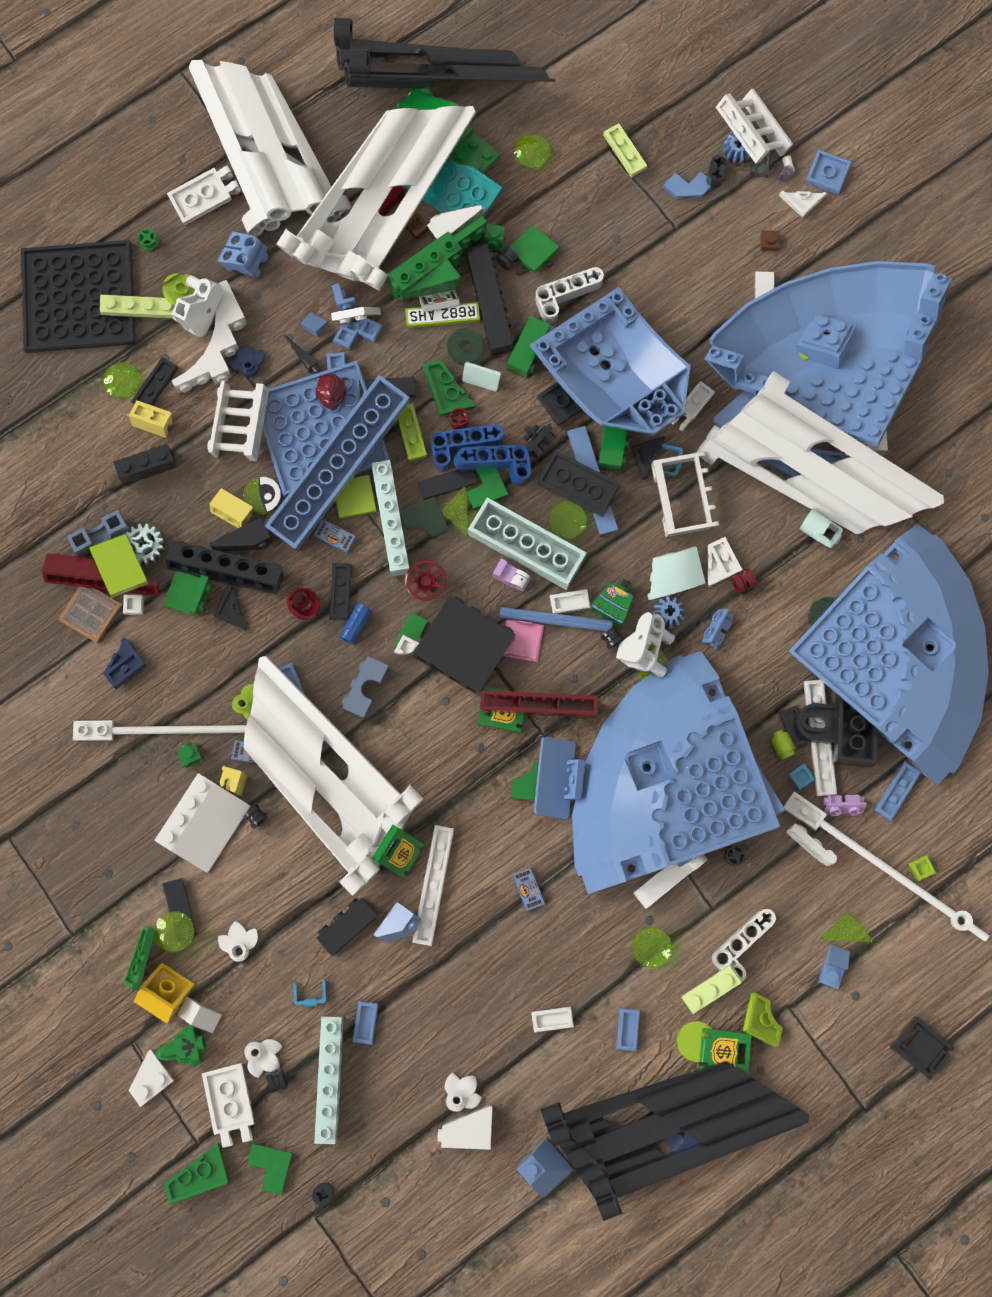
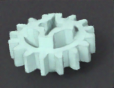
M138 524V529L132 526V532H126L130 545L136 548L135 556L139 564L141 565L142 561H144L146 565H149V560L156 562L154 557H161L159 550H164V547L160 545L165 543L163 538H160L162 534L156 532L157 529L154 526L150 529L148 524L144 528L141 524ZM150 534L154 536L155 542L151 541Z

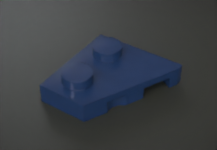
M125 637L120 641L122 644L118 652L113 654L111 663L107 665L103 673L116 690L147 666Z

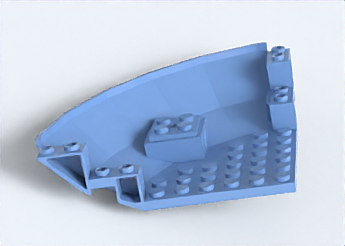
M886 261L833 267L785 282L746 303L713 333L710 338L712 347L709 349L704 360L731 388L736 391L741 389L753 393L754 397L764 387L771 373L775 371L790 381L784 392L785 395L857 441L878 447L923 361L929 346L930 335L939 321L952 278L942 273L935 274L936 266L931 264ZM799 353H801V354H803V355H805V356H807V357H809V358L806 359L805 361H803V359H802V357L800 356Z
M917 524L898 537L884 554L881 553L867 565L789 650V653L873 724L884 738L909 758L911 764L938 785L949 772L953 774L959 768L981 722L989 675L986 632L969 578L943 540L935 534L932 535L921 525ZM893 555H898L899 559L893 560L891 557ZM933 645L934 650L927 651L926 646ZM906 742H911L912 747L907 749L905 748L904 744Z
M701 651L684 657L680 655L670 659L662 665L667 668V672L663 677L659 678L652 672L634 685L604 722L588 754L584 766L583 793L581 800H575L572 812L574 867L577 876H582L588 894L780 827L738 713L729 696L725 697L718 674ZM709 690H713L715 692V695L710 696L708 693ZM644 764H649L651 769L645 771L643 768ZM629 865L634 866V872L631 873L628 871Z

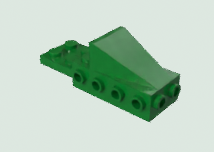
M428 88L412 89L408 97L398 103L396 109L435 110L441 107L459 105L434 97ZM469 123L447 161L474 167L482 174H485L500 158V153L473 132V126Z
M481 216L455 236H452L449 231L391 271L389 273V287L394 298H399L403 303L411 298L458 290L461 276L455 268L460 264L461 254L466 252V248H470L471 244L474 242L479 243L484 238L487 223L484 217Z

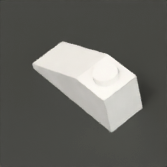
M479 205L440 215L437 214L431 218L427 226L436 239L448 231L452 236H455L483 215L486 209Z

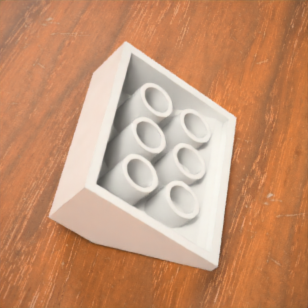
M198 773L154 841L209 873L251 806Z

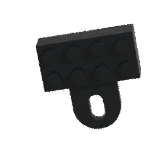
M835 693V705L812 703L806 705L799 712L796 719V727L799 734L810 742L833 744L832 764L872 768L877 764L878 729L838 694ZM808 717L821 718L825 722V727H809L806 725L805 720Z

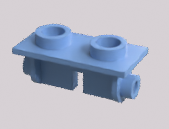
M719 609L715 612L710 627L704 632L702 643H711L710 646L715 649L721 646L726 634L721 632V629L728 632L734 621V615L729 613V609Z

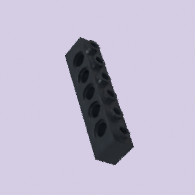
M173 540L165 558L167 569L199 577L203 575L212 580L276 595L284 577L283 566L277 563H268L256 558L251 559L239 554H229L222 550H212L183 541Z

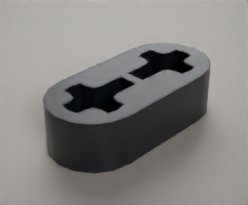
M714 156L709 164L706 182L711 187L717 188L721 186L725 178L727 161L724 157Z

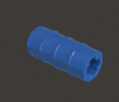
M358 603L339 637L354 645L372 610Z

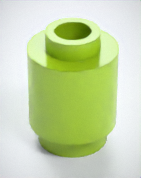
M782 729L772 734L773 738L770 741L781 760L796 754L794 751L795 746L788 731L784 732Z

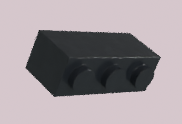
M168 444L113 462L118 478L123 485L177 468L173 452Z
M355 898L348 905L349 909L345 913L341 911L333 918L335 922L329 927L326 924L318 931L319 936L316 939L331 956L336 955L378 917L363 898L359 900Z

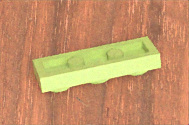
M620 124L604 131L603 136L631 178L647 169V164Z
M730 964L682 995L681 998L694 1014L741 984L743 980Z

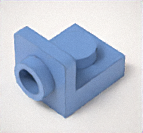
M339 283L332 285L338 311L356 308L355 297L347 299L345 290L340 289Z

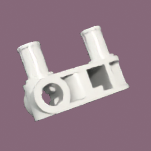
M190 275L186 280V284L188 287L195 289L193 295L178 298L172 315L174 321L179 322L185 330L198 337H203L210 328L222 297L223 289L220 284L207 278L200 280Z
M649 612L645 613L638 621L636 632L619 644L616 658L628 667L642 671L650 670L657 677H663L667 672V668L657 662L661 640L666 645H670L673 643L675 636L665 629L664 620L660 615H652ZM650 644H653L655 646L654 649L649 651Z

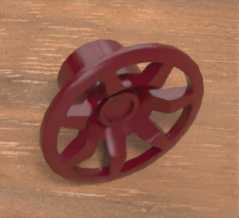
M421 560L414 563L408 569L405 584L413 597L423 601H430L443 593L447 584V577L444 569L438 563L431 560ZM421 564H428L424 573L418 567ZM432 565L436 566L441 572L431 574ZM415 568L419 575L418 578H409L410 573ZM443 575V585L441 586L436 583V579ZM409 582L417 583L414 592L411 590ZM435 588L440 589L437 594L431 596V592H433ZM421 591L427 594L428 597H421L417 593Z

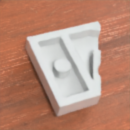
M726 537L707 546L709 587L742 572V568Z
M153 1049L148 1051L129 1089V1092L140 1107L175 1081L160 1059H157Z

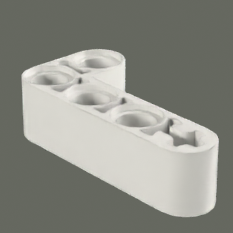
M594 267L540 286L536 290L535 301L542 320L549 324L556 323L559 315V303L600 289L603 283V271L600 268ZM580 283L582 286L576 287L574 284ZM563 289L565 292L559 293L557 290ZM546 295L548 298L542 299L540 296ZM553 311L555 314L548 315L546 312Z
M702 855L681 867L675 864L663 868L633 894L646 909L708 859L705 855Z
M770 909L759 910L713 953L712 962L719 971L731 964L733 968L739 969L740 977L744 981L746 970L736 959L775 923L776 916L774 912ZM762 914H768L769 917L767 918V920L769 922H762L760 925H758L757 922H760L763 919ZM749 926L755 929L753 937H749L746 933ZM735 939L741 943V948L738 951L732 948V942ZM720 953H724L727 957V961L724 964H720L717 960Z

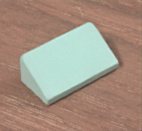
M465 362L462 381L497 391L501 381V373Z

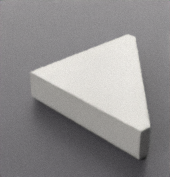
M781 191L779 194L802 218L827 195L826 192L811 193L796 191V193Z

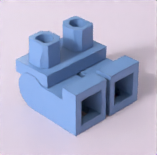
M232 231L225 245L227 248L224 247L217 262L228 272L237 270L251 277H259L261 271L258 266L260 263L267 261L269 256L266 250L268 247L252 235ZM235 239L239 241L238 243L233 244V241ZM228 254L230 258L228 260H225V257Z

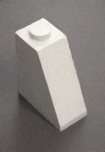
M487 1105L444 1123L442 1129H438V1142H441V1147L490 1150L492 1105Z

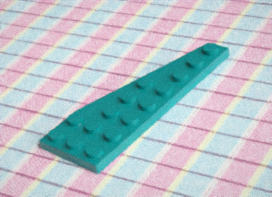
M446 160L422 200L440 213L481 205L486 209V212L481 215L485 218L503 188L474 167ZM402 185L407 190L411 187L410 185Z

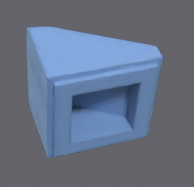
M310 313L301 322L302 328L316 337L319 336L327 324L326 320L314 313Z

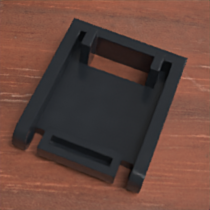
M917 1016L911 1019L890 1046L892 1050L929 1080L932 1076L926 1070L929 1069L935 1074L950 1055L943 1048L946 1047L950 1051L954 1049L952 1045ZM914 1028L917 1033L906 1046L902 1042Z

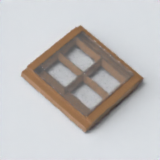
M79 587L60 615L59 621L98 644L120 611L122 604L95 588Z

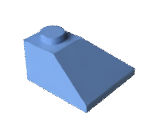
M547 1138L516 1166L519 1173L543 1198L574 1170Z

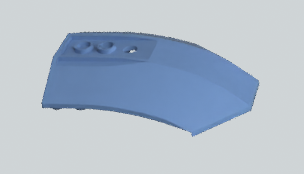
M619 287L530 344L532 350L568 395L588 416L602 426L654 435L684 414L691 364L689 365L663 341ZM595 348L599 351V354L594 356L589 350ZM603 361H607L610 363L611 368L604 370L600 364Z

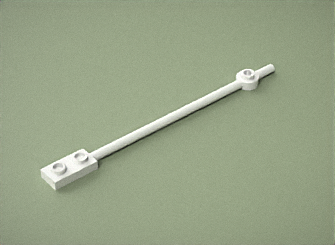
M74 721L73 740L113 741L114 734L245 733L246 725L114 727V721Z
M796 792L791 794L783 806L788 813L814 831L819 826L949 916L951 924L956 930H969L983 941H987L989 935L973 924V918L968 912H955L824 820L827 815L825 812ZM959 917L963 919L962 925L958 923Z

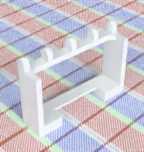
M705 452L654 460L651 464L654 482L658 484L664 514L662 521L666 537L708 530L711 527L720 525L719 521L712 522L710 510L716 509V505H708L706 492L712 491V486L705 487L702 474L709 471L708 468L701 469L699 457H704ZM694 461L707 523L675 529L662 466Z

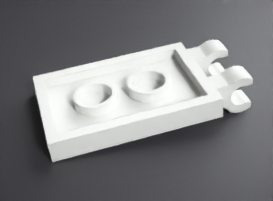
M228 166L223 167L217 172L215 168H212L167 193L184 226L231 201L230 195H236L241 192L236 180L224 186L223 180L233 178Z
M243 1063L202 1073L214 1135L220 1134L222 1147L233 1145L230 1131L239 1128L243 1142L253 1140L249 1126L254 1125L255 1121Z

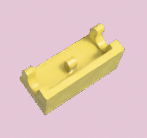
M136 401L129 414L133 427L164 438L168 435V425L172 426L171 412L140 401Z
M222 488L209 504L211 513L237 528L246 525L252 517L253 507Z
M223 766L220 785L223 787L225 780L228 779L226 789L238 796H242L248 776L242 771Z

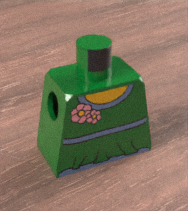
M622 578L618 586L609 583L592 603L590 610L612 621L615 625L622 627L633 595L628 593L632 585L631 582Z

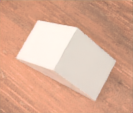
M186 997L177 1014L190 1025L211 1033L214 1032L222 1014L189 997Z

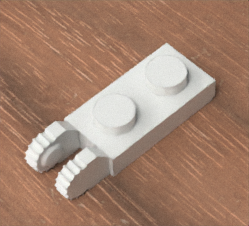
M701 381L686 398L683 415L687 419L680 425L679 430L682 432L715 394V391ZM679 418L673 421L671 424L674 425L679 420Z
M795 823L788 828L786 833L814 858L823 863V865L830 866L836 863L837 857L834 852L825 850L822 847V843L818 839L810 837L803 826Z

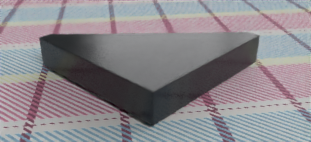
M664 436L631 447L642 480L646 478L651 464L665 440Z
M228 585L213 616L246 631L247 626L232 585Z

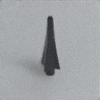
M284 335L283 338L297 354L309 373L313 371L315 374L320 373L321 369L318 367V360L301 349L287 335Z

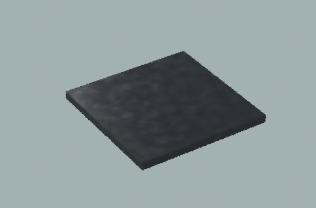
M130 240L21 248L23 351L25 353L135 345V322L133 316L100 315V295L133 296Z

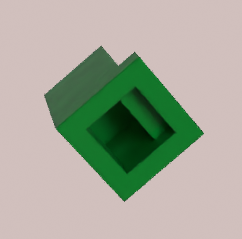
M487 223L484 244H488L489 250L502 253L505 227Z
M192 743L185 744L181 747V750L177 751L182 766L187 769L205 761L198 743L193 745Z

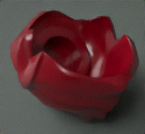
M327 373L320 377L317 388H315V394L319 402L333 411L344 401L347 395L345 381L333 373Z
M295 588L290 592L287 600L289 612L301 620L315 619L320 609V599L309 588Z

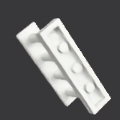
M750 89L743 100L737 102L731 94H725L716 106V109L755 163L761 162L767 153L774 149L782 157L793 145L754 89ZM745 107L750 115H745L741 108ZM755 121L760 129L756 130L751 122ZM765 135L770 143L766 144L761 136Z
M221 381L220 387L217 389L218 401L211 440L208 441V451L215 458L219 457L220 450L243 452L250 461H257L269 390L264 384L257 383L256 389L253 391L230 390L231 387L225 381ZM229 397L253 399V406L250 409L227 407ZM226 415L250 417V424L247 427L224 425ZM223 432L247 435V441L244 445L221 443Z

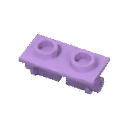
M828 795L823 799L824 805H826L824 812L832 816L863 814L866 807L864 797L860 795H845V802H842L841 795Z

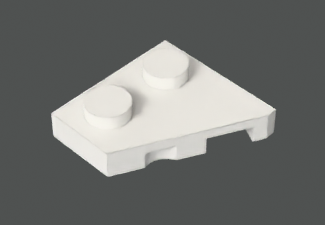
M360 307L334 312L331 315L332 321H340V324L351 322L350 319L359 321L365 320L369 316L381 315L380 307Z

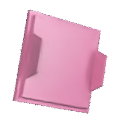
M507 619L505 626L510 627L516 635L515 640L511 642L503 656L538 662L544 625Z

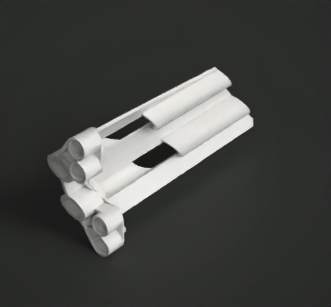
M192 60L189 69L250 207V210L242 217V222L248 235L257 237L263 233L264 229L267 231L277 229L280 226V221L289 218L291 212L306 210L307 213L312 215L331 189V185L272 75L267 73L262 76L254 75L248 71L246 66L220 61V66L214 67L205 64L202 60ZM236 135L242 138H254L260 152L242 151ZM282 145L291 148L298 147L306 166L290 161ZM341 195L328 216L327 222H337L338 218L343 219L349 214L352 205L346 195Z
M448 106L435 110L403 108L386 111L299 234L295 236L286 228L276 245L288 255L304 264L330 271L349 280L364 282L380 291L389 274L379 269L476 114L474 107ZM410 185L409 191L395 213L390 216H381L378 210L394 186ZM364 188L348 215L337 222H327L328 216L345 189Z
M775 371L768 377L764 387L744 406L734 419L721 428L716 425L713 426L706 440L696 452H705V456L699 458L710 465L718 457L855 534L863 533L865 530L875 526H887L913 517L912 515L918 511L935 508L944 503L942 494L785 395L784 392L790 381ZM828 442L850 457L830 464L813 453L811 448L818 443ZM767 459L780 460L801 474L784 481L757 462Z
M267 656L260 657L254 681L251 714L245 730L244 749L348 871V874L339 883L354 896L380 870L381 864L371 858L392 824L403 830L410 814L424 798L411 785L400 794ZM324 740L347 763L349 772L345 780H340L321 760ZM315 790L338 813L342 823L341 836H337L312 810Z

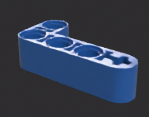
M493 424L435 433L431 438L435 468L440 472L447 471L451 466L450 453L458 452L461 448L483 445L499 446L503 442L502 427ZM475 435H479L481 439L475 441L472 439V437ZM461 438L463 441L461 443H455L454 439ZM442 440L444 444L437 446L435 442ZM440 458H445L447 460V462L444 464H440L437 461Z
M523 445L464 447L458 451L454 458V465L460 470L509 468L510 479L516 485L523 484L531 474L529 453ZM497 454L501 455L503 460L499 459ZM515 454H519L521 459H518ZM478 455L484 456L485 461L481 460ZM517 471L522 472L524 477L520 476Z

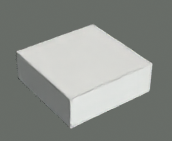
M124 595L123 614L143 615L144 595Z

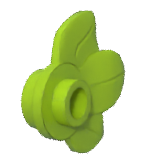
M254 684L245 686L241 694L232 701L233 710L238 714H243L247 720L251 714ZM243 701L245 703V706L240 707L238 705V702Z

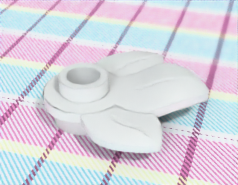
M235 921L229 929L228 936H218V944L223 951L229 953L232 960L240 962L245 960L249 955V950L255 947L258 933L256 929L246 932L245 928ZM237 948H242L243 953L241 955L236 954Z
M266 1039L261 1043L256 1041L250 1042L244 1050L245 1057L248 1060L249 1072L259 1078L263 1070L267 1072L279 1070L280 1064L275 1054L282 1048V1045L272 1039ZM253 1049L258 1050L256 1056L251 1055Z
M454 1073L448 1076L445 1082V1091L448 1094L446 1105L451 1111L458 1112L463 1108L472 1109L480 1103L482 1097L474 1093L477 1087L475 1076H466L461 1080ZM454 1097H457V1098L460 1099V1103H459V1104H454V1103H453V1098H454Z

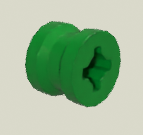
M143 229L139 232L138 240L141 247L147 252L155 251L159 246L155 232L151 229Z

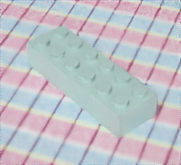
M486 498L468 528V535L565 590L568 589L586 557L585 551L489 498Z

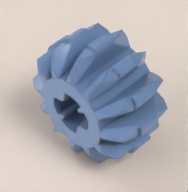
M733 133V136H727L723 144V154L727 155V160L733 159V164L736 160L740 163L744 160L748 161L750 155L736 135Z
M667 596L665 601L659 599V604H655L654 609L657 611L653 612V615H660L665 625L668 624V628L672 629L673 624L678 627L680 625L679 621H684L685 617L682 614H685L686 610L680 609L683 606L682 602L676 604V597L673 601H670V597ZM667 609H670V612L673 611L671 616H668V613L666 614Z

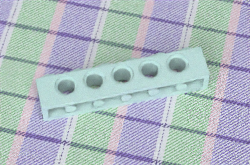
M386 460L371 463L391 576L405 575L409 569L391 462Z
M340 1016L321 1017L315 1144H336L338 1139L344 1017Z

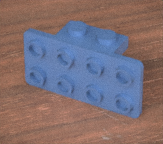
M543 737L541 739L534 813L536 815L567 819L569 817L570 800H581L585 760H574L576 748L574 742L551 737Z

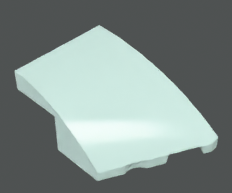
M691 547L674 553H666L653 558V571L650 577L652 584L648 600L705 584L697 547Z

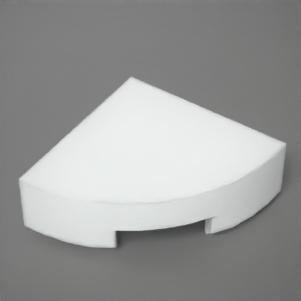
M403 635L394 652L399 655L411 654L415 651L419 642Z

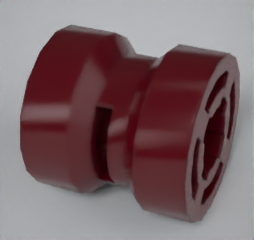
M463 408L452 410L450 413L452 429L457 430L468 427L469 418L467 411Z
M750 569L744 570L741 575L736 574L731 577L732 584L739 594L745 592L746 588L757 586L756 578Z

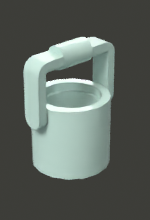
M813 509L799 528V530L829 548H832L834 544H838L843 531L840 526ZM827 528L836 532L831 540L823 536Z

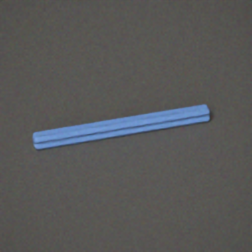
M504 607L500 609L499 614L500 618L601 631H607L613 626V622L610 620Z

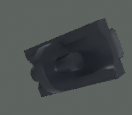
M536 424L533 428L530 426L524 428L527 434L523 439L528 441L532 438L524 447L535 458H538L544 452L538 444L541 440L547 446L556 440V437L551 432L553 428L549 424L543 426L538 433L536 431L539 429V426Z

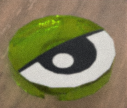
M257 477L246 485L243 499L253 507L252 511L255 513L268 514L273 512L278 504H280L281 491L273 479Z

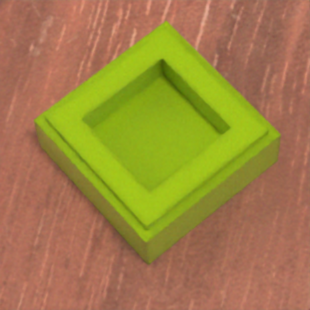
M928 855L908 863L916 881L936 874Z

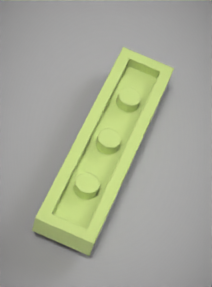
M100 295V315L173 318L172 312L175 305L168 302L166 298Z

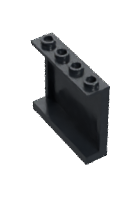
M449 596L413 652V656L420 662L480 696L481 690H483L511 642L515 640L516 634L513 633L514 631L510 627L505 625L502 627L497 624V620L493 617H485L480 614L481 611L476 607H468L462 599Z

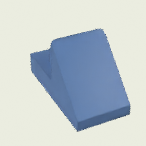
M830 944L818 982L839 989L844 970H848L850 951Z

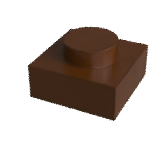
M418 212L410 218L405 226L416 239L429 229L427 226L428 222Z
M762 230L761 250L779 251L780 231Z

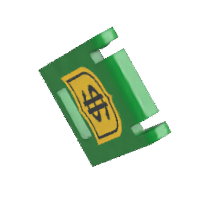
M487 686L483 688L484 691L512 692ZM479 709L477 725L523 733V729L516 728V725L524 726L526 714L491 711V716L483 715L484 711Z
M392 824L371 859L405 879L407 876L404 873L405 870L410 871L421 853L418 850L419 847L424 848L425 845ZM395 838L398 839L387 857L386 853L392 845L393 841L395 840Z
M703 1028L702 1033L710 1034V1037L701 1036L699 1061L708 1063V1065H699V1069L727 1061L748 1075L751 1035L746 1032ZM739 1043L745 1044L743 1062H737Z

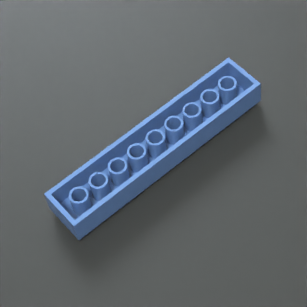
M378 375L266 523L265 527L298 551L409 405L410 397Z

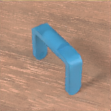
M667 444L662 446L663 449L679 452L678 456L683 454V449ZM682 463L674 465V472L663 470L664 475L676 477L678 470L682 468Z
M322 980L323 999L311 998L304 999V1001H298L297 982H294V1003L296 1005H304L305 1007H314L319 1003H325L327 1001L326 980Z

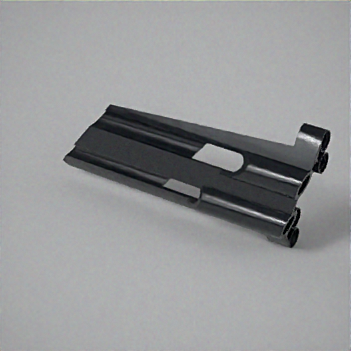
M334 18V42L339 70H343L345 73L348 87L421 89L432 83L434 79L555 82V79L549 78L546 71L540 67L520 66L518 57L510 50L465 49L353 39V20L351 18ZM388 55L427 56L429 64L383 62Z
M727 1061L563 1113L560 1102L540 1109L553 1146H560L578 1175L595 1198L603 1221L623 1214L617 1200L619 1197L809 1123L808 1113ZM637 1103L656 1113L627 1125L613 1124L603 1118V1116ZM680 1132H685L702 1143L675 1155L663 1154L655 1147L656 1142Z

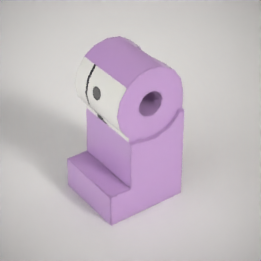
M502 558L493 572V578L520 591L525 590L531 579L527 573L513 567Z

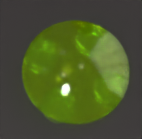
M524 136L515 146V159L525 167L540 169L549 159L550 146L541 136Z
M125 362L111 365L103 375L105 390L110 395L118 398L133 396L140 382L137 369Z
M570 500L557 504L549 516L551 529L563 538H574L580 535L585 529L587 522L584 510Z
M176 911L162 915L154 927V937L157 944L169 952H177L186 948L195 933L190 918Z
M653 927L645 928L635 936L632 943V951L635 959L641 965L656 968L668 961L672 952V944L664 931Z

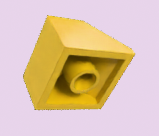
M161 963L140 986L134 1002L165 1023H168L177 1013L195 984Z

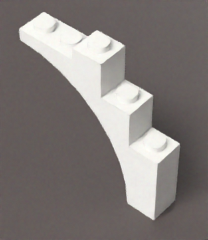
M227 280L218 283L222 286L223 293L216 310L213 335L205 353L188 371L172 380L178 393L187 392L198 384L203 385L211 378L217 384L221 383V381L226 382L232 377L223 358L236 354L239 348L231 331L242 329L247 325V322Z

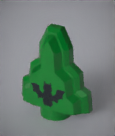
M187 1026L183 1028L182 1033L174 1036L172 1042L164 1044L156 1051L157 1059L164 1061L177 1060L180 1064L189 1063L191 1066L202 1065L201 1052L206 1051L204 1036L198 1035L194 1026Z

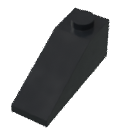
M258 518L209 544L213 550L246 551L265 549L273 541L261 518Z

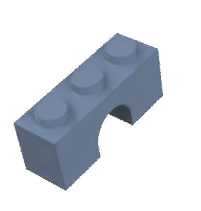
M119 510L101 518L102 523L93 529L86 530L83 527L66 536L78 556L84 557L90 554L89 547L126 534V532H131Z
M367 656L366 660L361 661L358 668L360 673L357 678H353L350 684V688H352L350 694H346L342 701L345 712L366 720L373 701L363 695V689L369 683H376L382 686L390 669L389 665Z

